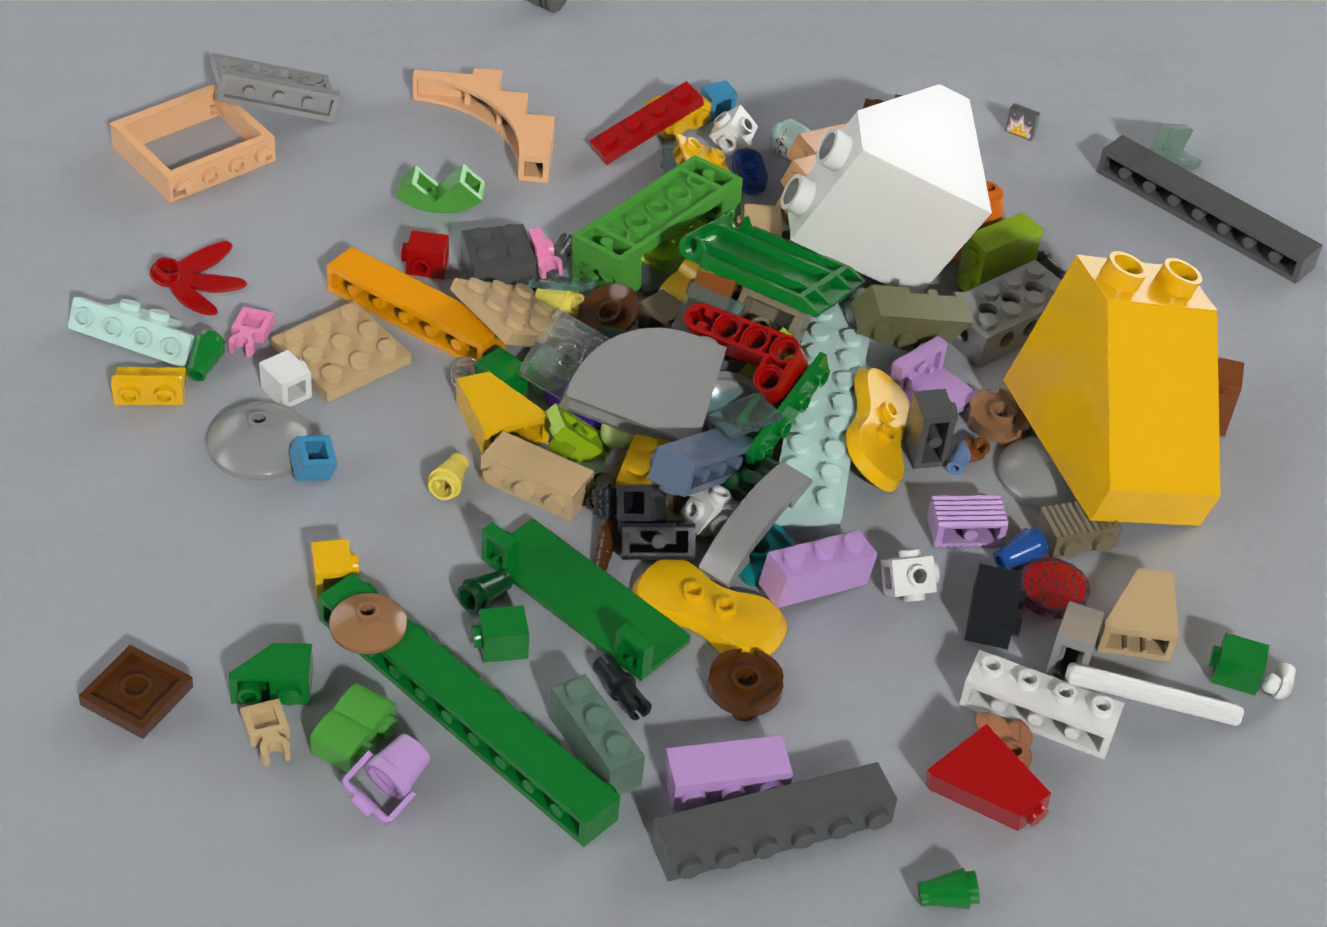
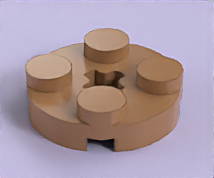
M999 388L998 393H988L989 389H985L973 396L968 409L967 427L970 431L978 433L980 436L994 441L1004 448L1010 443L1028 437L1031 434L1033 428L1009 389ZM1005 414L1007 417H1000V415Z

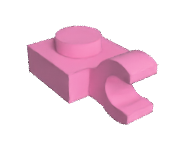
M541 227L529 229V241L538 263L537 271L542 279H546V272L551 271V269L556 270L559 276L563 275V262L560 257L554 256V247L551 239L545 238Z

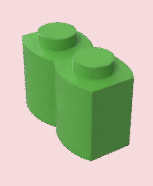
M355 683L344 693L335 708L327 713L310 735L311 753L348 773L368 751L374 754L375 746L383 739L387 740L392 736L398 724L396 703Z

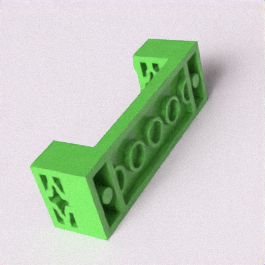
M693 155L572 235V277L594 289L606 284L619 283L629 286L635 292L641 288L642 256L695 220L708 224L735 210L733 223L736 222L737 216H741L742 177Z

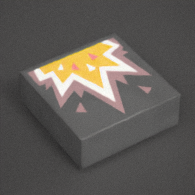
M1014 103L1010 107L1005 131L1031 141L1036 134L1040 112Z

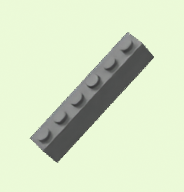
M875 762L654 818L651 844L667 881L680 878L690 879L706 871L718 868L728 869L741 862L756 858L766 859L776 853L794 848L804 849L814 843L832 838L842 839L851 833L866 829H880L892 823L897 797L879 763Z

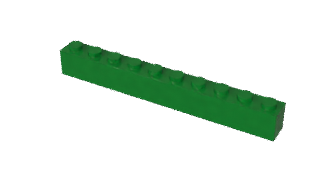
M354 573L350 574L318 595L319 621L329 628L331 613L340 602L358 594H378L372 584L362 581ZM407 618L406 632L398 644L381 653L359 654L581 846L585 847L618 820L620 795L612 784L607 781L603 782L590 771L582 759L573 757L553 735H547L537 727L528 714L518 711L506 700L499 690L492 689L482 681L474 669L464 666L446 646H440L428 636L426 630L421 625L414 624Z

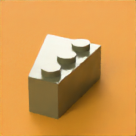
M872 284L850 303L860 335L907 352L913 351L921 343H926L936 336H940L950 343L971 326L973 320L964 292H954L953 296L938 295L937 290L927 289L926 294L911 293L909 287Z

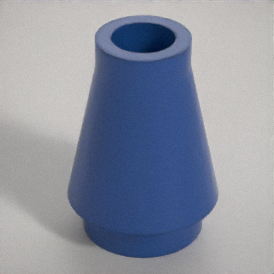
M1024 528L1000 550L994 552L993 559L998 568L1008 570L1016 566L1041 560L1043 555L1048 552V543L1038 528Z

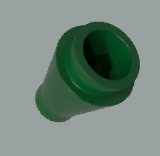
M499 569L493 573L465 579L462 586L458 588V600L467 612L479 613V609L489 608L505 591L511 589L513 585L512 578L506 570Z

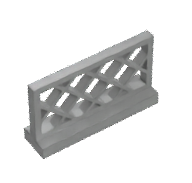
M217 53L212 54L211 63L217 83L216 101L334 123L341 95L339 91L332 89L328 75Z

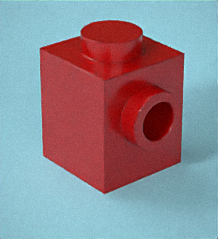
M412 230L408 243L403 242L401 249V261L406 262V274L444 279L449 262V235Z

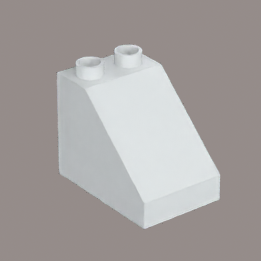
M939 84L858 110L842 131L837 128H831L824 135L817 149V163L807 176L799 173L795 174L787 183L781 198L782 209L788 211L791 241L823 256L849 265L855 271L885 285L909 287L911 293L922 294L992 213L970 99Z

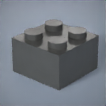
M508 224L505 226L461 230V263L468 280L474 277L485 282L498 280L511 285L522 283L529 286L536 293L538 263L524 224Z

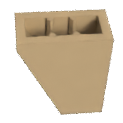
M1144 568L1137 569L1104 623L1097 644V652L1171 661L1179 639L1175 576L1173 572Z

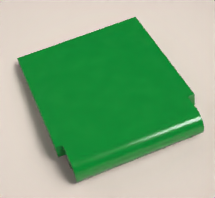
M735 210L682 237L679 242V250L682 256L699 264L700 268L718 276L734 280L741 286L815 318L854 293L858 288L863 287L866 282L849 265L823 256L759 227H752L749 216L743 219L741 228L736 227L733 223Z

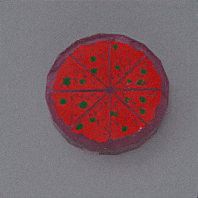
M1040 558L1032 560L1023 567L1020 588L1027 589L1024 605L1034 613L1045 616V613L1055 615L1054 619H1063L1069 601L1086 606L1091 592L1089 581L1084 573L1072 563L1057 558Z

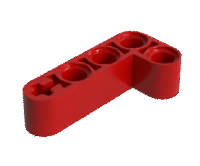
M706 303L693 304L685 311L684 323L691 334L699 337H711L718 344L727 347L725 355L758 367L753 376V384L764 403L769 407H779L807 370L808 359L798 340L791 335ZM793 355L791 358L784 360L786 357ZM777 383L774 387L767 389L770 385Z

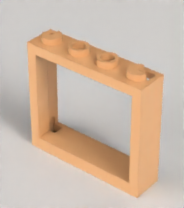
M216 83L110 122L113 149L169 203L276 161L274 135L240 105L216 101ZM216 116H220L246 140L173 170H170L144 145Z

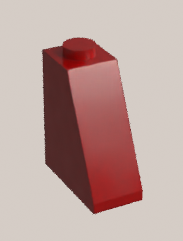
M988 724L984 725L926 771L925 785L930 791L1016 831H1019L1028 823L1030 826H1035L1049 812L1047 808L1051 792Z

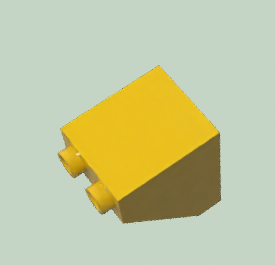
M1120 251L1112 252L1108 258L1076 255L1003 379L1090 521L1114 522L1117 520L1118 522L1200 526L1221 496L1217 310L1199 287L1202 282L1200 272L1191 264L1181 259L1168 258L1162 265L1141 262L1134 256Z

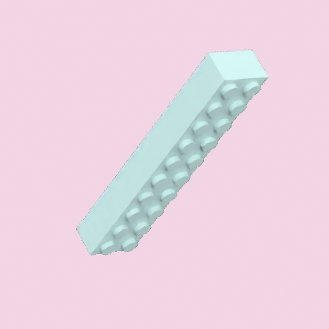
M858 288L854 293L817 318L812 316L802 338L801 345L807 350L805 355L808 359V367L819 352L827 354L830 376L826 384L821 388L818 387L814 392L808 408L805 412H800L797 415L789 434L783 439L779 463L784 462L812 479V484L793 508L787 506L774 523L785 529L794 539L815 541L839 535L851 462L846 447V431L857 413L854 377L860 368H865L869 343L868 337L858 333L850 303L866 290L864 288Z

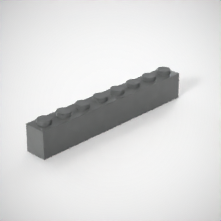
M1124 135L1103 148L1097 173L1295 284L1315 268L1323 246L1319 242Z

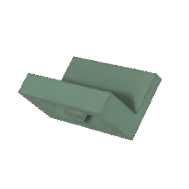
M1161 124L1149 150L1178 166H1200L1202 160L1184 151L1194 129L1185 124Z

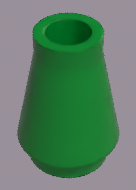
M204 330L194 337L189 365L186 370L189 378L195 381H204L210 370L225 353V341L221 335L214 331Z
M963 867L926 881L917 882L921 906L930 905L970 909L971 904L980 903L979 886L975 870L965 871Z

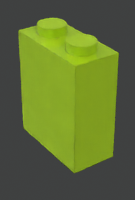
M1022 212L977 230L963 246L955 284L966 292L1036 260L1044 229Z

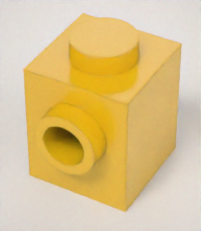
M349 539L311 542L312 567L317 600L319 594L350 574L360 575L358 553L350 552Z

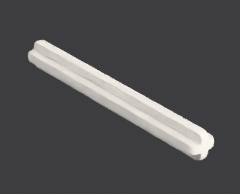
M1070 663L1065 673V680L1071 685L1233 726L1240 725L1244 715V709L1238 704L1077 663Z

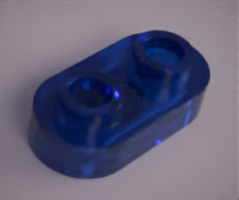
M749 148L736 150L733 153L732 169L734 174L742 177V191L748 195L762 193L766 190L768 174L762 155L758 151Z

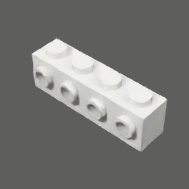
M979 650L965 681L959 705L976 712L995 713L1001 716L1007 723L1015 719H1021L1028 725L1032 733L1105 760L1125 703L1088 689L1071 685L1066 681Z

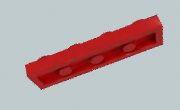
M685 81L589 140L591 149L608 165L704 105L703 97Z

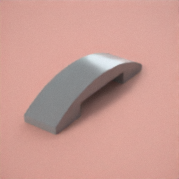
M784 462L773 468L754 486L725 522L699 565V570L729 588L750 562L749 554L787 506L793 508L812 484V479Z

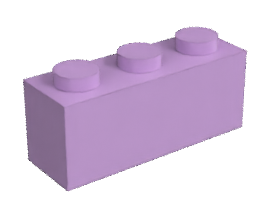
M859 530L770 551L767 554L758 584L776 608L867 585L878 553Z
M782 735L666 748L663 774L672 811L689 810L788 785L792 782L793 771Z

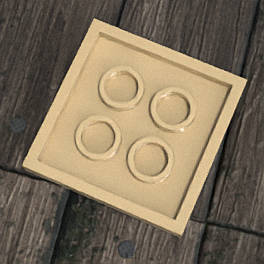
M471 277L469 280L455 278L450 287V290L506 345L550 349L560 348L575 351L581 340L571 331L572 327L567 322L558 319L552 313L553 309L548 304L538 300L533 295L534 291L525 284L517 283L516 285H511L498 280L485 282Z
M355 300L271 337V348L279 354L289 350L298 360L301 359L306 363L311 371L312 388L327 403L411 364V353Z

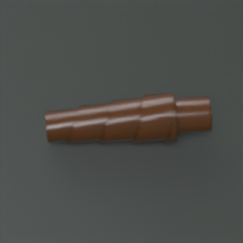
M612 517V520H604L597 539L595 564L605 572L608 569L609 561L619 536L617 529L619 521H617L616 517Z

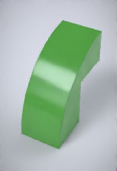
M464 164L440 183L436 182L415 165L400 178L395 197L419 210L432 213H455L479 204L483 200L486 182Z

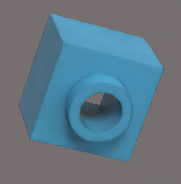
M727 80L701 86L700 94L712 103L709 123L714 122L721 113L728 112L736 107L737 92Z
M330 435L295 437L289 450V455L296 481L330 480L338 465Z

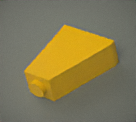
M491 372L456 378V404L482 454L503 431L534 445L548 442L549 418L546 411Z

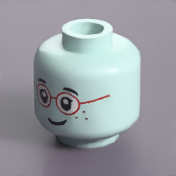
M787 119L782 123L779 122L771 131V147L778 155L792 162L786 156L799 133L811 130L794 119Z

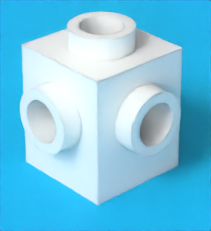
M740 104L716 117L713 122L715 125L709 137L726 157L737 152L742 154L751 147L752 138L758 125Z
M717 485L690 495L681 513L686 520H691L695 523L698 536L716 537L740 502L732 498L731 493L726 488Z
M918 548L899 550V557L880 559L885 596H903L904 602L925 600V593L937 592L936 583L939 582L940 572L933 555H923Z

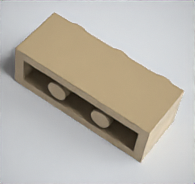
M505 431L481 455L480 481L569 521H572L586 504V500L593 488V470Z

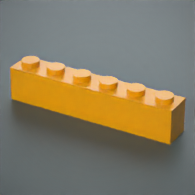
M352 246L326 265L328 291L349 302L355 300L364 310L475 368L476 361L497 348L501 347L506 350V344L465 304Z

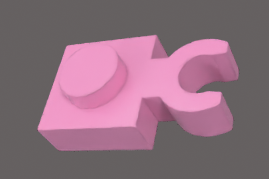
M243 307L231 327L232 336L228 340L229 353L234 354L237 348L245 347L246 357H252L255 353L254 342L264 344L274 327L275 313Z

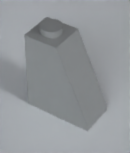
M1069 601L1045 674L1066 681L1065 673L1070 663L1089 665L1105 612Z

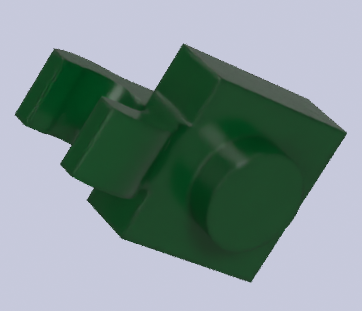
M767 456L755 471L744 467L726 480L724 488L731 493L732 498L741 503L754 486L780 463Z

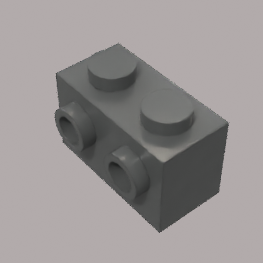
M946 389L912 392L902 442L913 469L940 467L947 464L958 412L955 402H951Z

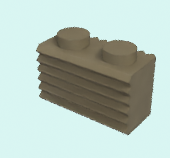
M1077 500L1073 503L1068 502L1065 504L1063 502L1061 505L1057 503L1054 506L1049 505L1048 507L1044 505L1040 509L1035 526L1043 533L1049 547L1047 553H1049L1050 558L1060 556L1073 558L1080 553L1094 550L1106 552L1116 547L1122 529L1117 520L1114 522L1090 521Z

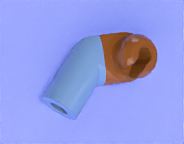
M978 437L957 443L947 464V470L954 475L962 474L966 463L979 461L985 457V454L989 453V441L984 437Z

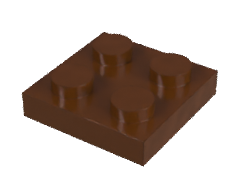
M129 645L79 694L80 705L144 739L193 688V678L142 650Z

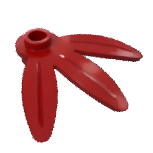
M221 241L204 247L179 262L172 258H159L149 271L150 278L162 287H170L172 294L182 305L194 312L209 316L217 315V308L195 290L221 293L235 291L247 286L245 280L241 278L198 274L218 264L231 251L233 245L229 241Z

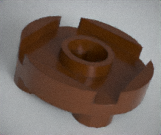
M742 648L731 649L717 656L712 662L707 681V692L721 709L732 713L735 719L749 721L754 716L763 715L778 705L784 688L783 670L774 658L764 652L754 650L753 655L741 653ZM738 679H742L745 682L752 680L753 683L751 686H744L739 683Z

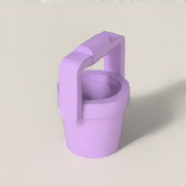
M401 734L377 755L368 751L344 776L340 784L341 789L352 798L350 802L364 815L373 817L381 825H389L417 795L413 790L411 791V788L430 763L431 758L418 741L407 734ZM363 766L367 776L380 790L393 799L402 801L389 816L362 789L359 790L350 782Z

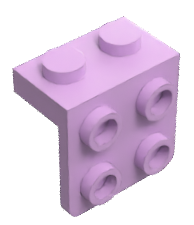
M936 336L926 343H921L913 351L896 358L890 368V377L903 390L909 404L913 391L946 389L951 402H955L957 412L960 413L969 407L971 399L977 392L943 368L948 342L940 336Z

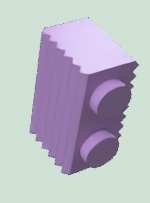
M944 493L939 496H931L927 519L936 548L940 546L943 548L947 546L950 548L954 546L957 548L960 546L964 548L970 546L972 548L975 545L978 548L982 545L986 548L989 545L991 547L996 545L1001 547L1004 544L1008 520L1007 515H1005L1001 495L976 493L974 495L954 496L950 493Z

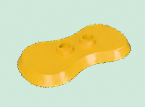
M860 368L854 377L857 413L846 431V447L852 462L867 480L883 491L893 492L897 489L904 475L901 436L905 430L910 404L900 386L885 372L877 368Z
M659 560L641 573L631 589L633 593L678 626L702 636L721 654L731 649L742 648L741 653L754 655V650H758L770 656L781 645L787 633V620L772 601L762 596L724 588L711 581L696 566L685 560Z

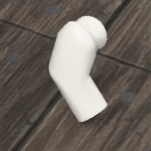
M1280 663L1277 666L1276 674H1268V677L1264 679L1262 684L1263 691L1270 693L1274 699H1286L1293 689L1296 674L1295 667L1288 663Z

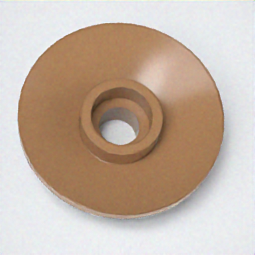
M365 593L351 596L340 602L331 613L329 628L332 638L342 648L357 654H376L389 650L400 642L406 632L407 618L403 608L393 599L380 594Z

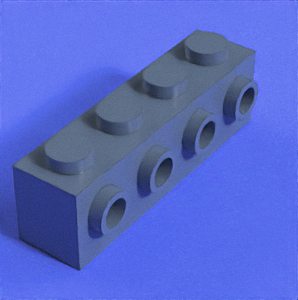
M722 426L660 445L655 449L650 458L651 470L648 479L659 484V489L663 492L683 497L723 484L738 471L747 467L745 453L754 439L727 426Z

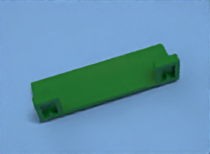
M531 519L512 533L504 531L494 522H491L482 529L481 559L496 571L499 569L506 570L510 574L514 585L603 653H611L620 666L640 681L690 643L691 635L535 519Z

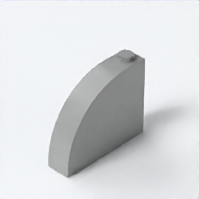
M642 328L628 331L607 340L585 358L565 388L558 407L631 435L640 434L666 440L668 443L699 434L704 424L727 347L718 344L711 337H699L670 328Z

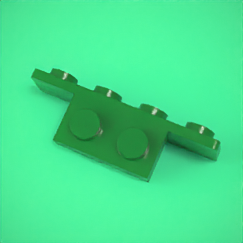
M819 352L779 407L767 406L761 396L758 395L737 423L740 432L755 439L745 453L747 467L750 470L755 471L764 458L772 456L775 445L780 438L784 439L789 434L797 415L800 412H805L808 408L814 392L818 387L821 388L826 384L830 376L827 354ZM777 383L770 385L767 389L774 387Z

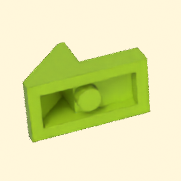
M557 403L546 411L551 424L549 429L554 436L549 442L552 453L575 463L606 458L608 451L601 440L600 431L568 410L558 407Z

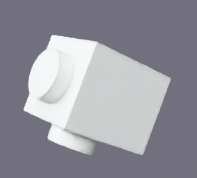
M289 350L259 362L261 388L276 404L290 408L312 397L311 371L303 360H298Z

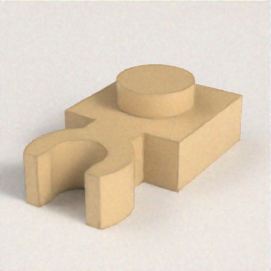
M279 698L240 708L241 719L251 748L260 745L261 763L265 767L270 766L269 754L274 751L281 752L284 755L285 761H290L291 748L289 741L286 739L290 738V729Z

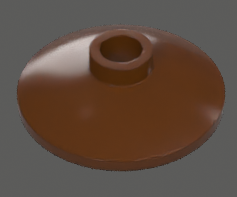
M611 283L600 286L589 293L581 303L578 311L579 325L589 337L592 336L593 332L599 333L602 325L630 330L639 317L640 300L635 291L627 285Z

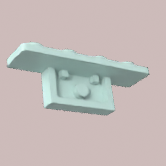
M80 296L73 298L68 322L69 329L179 367L188 366L194 336L180 331L181 321L169 318L170 313L159 309H150L149 311L140 308L141 304L139 302L128 299H121L120 303L103 305Z

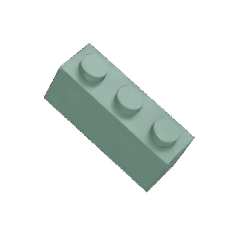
M583 674L551 687L549 718L577 758L582 759L590 771L603 782L607 781L612 784L619 795L642 786L645 755L587 675Z

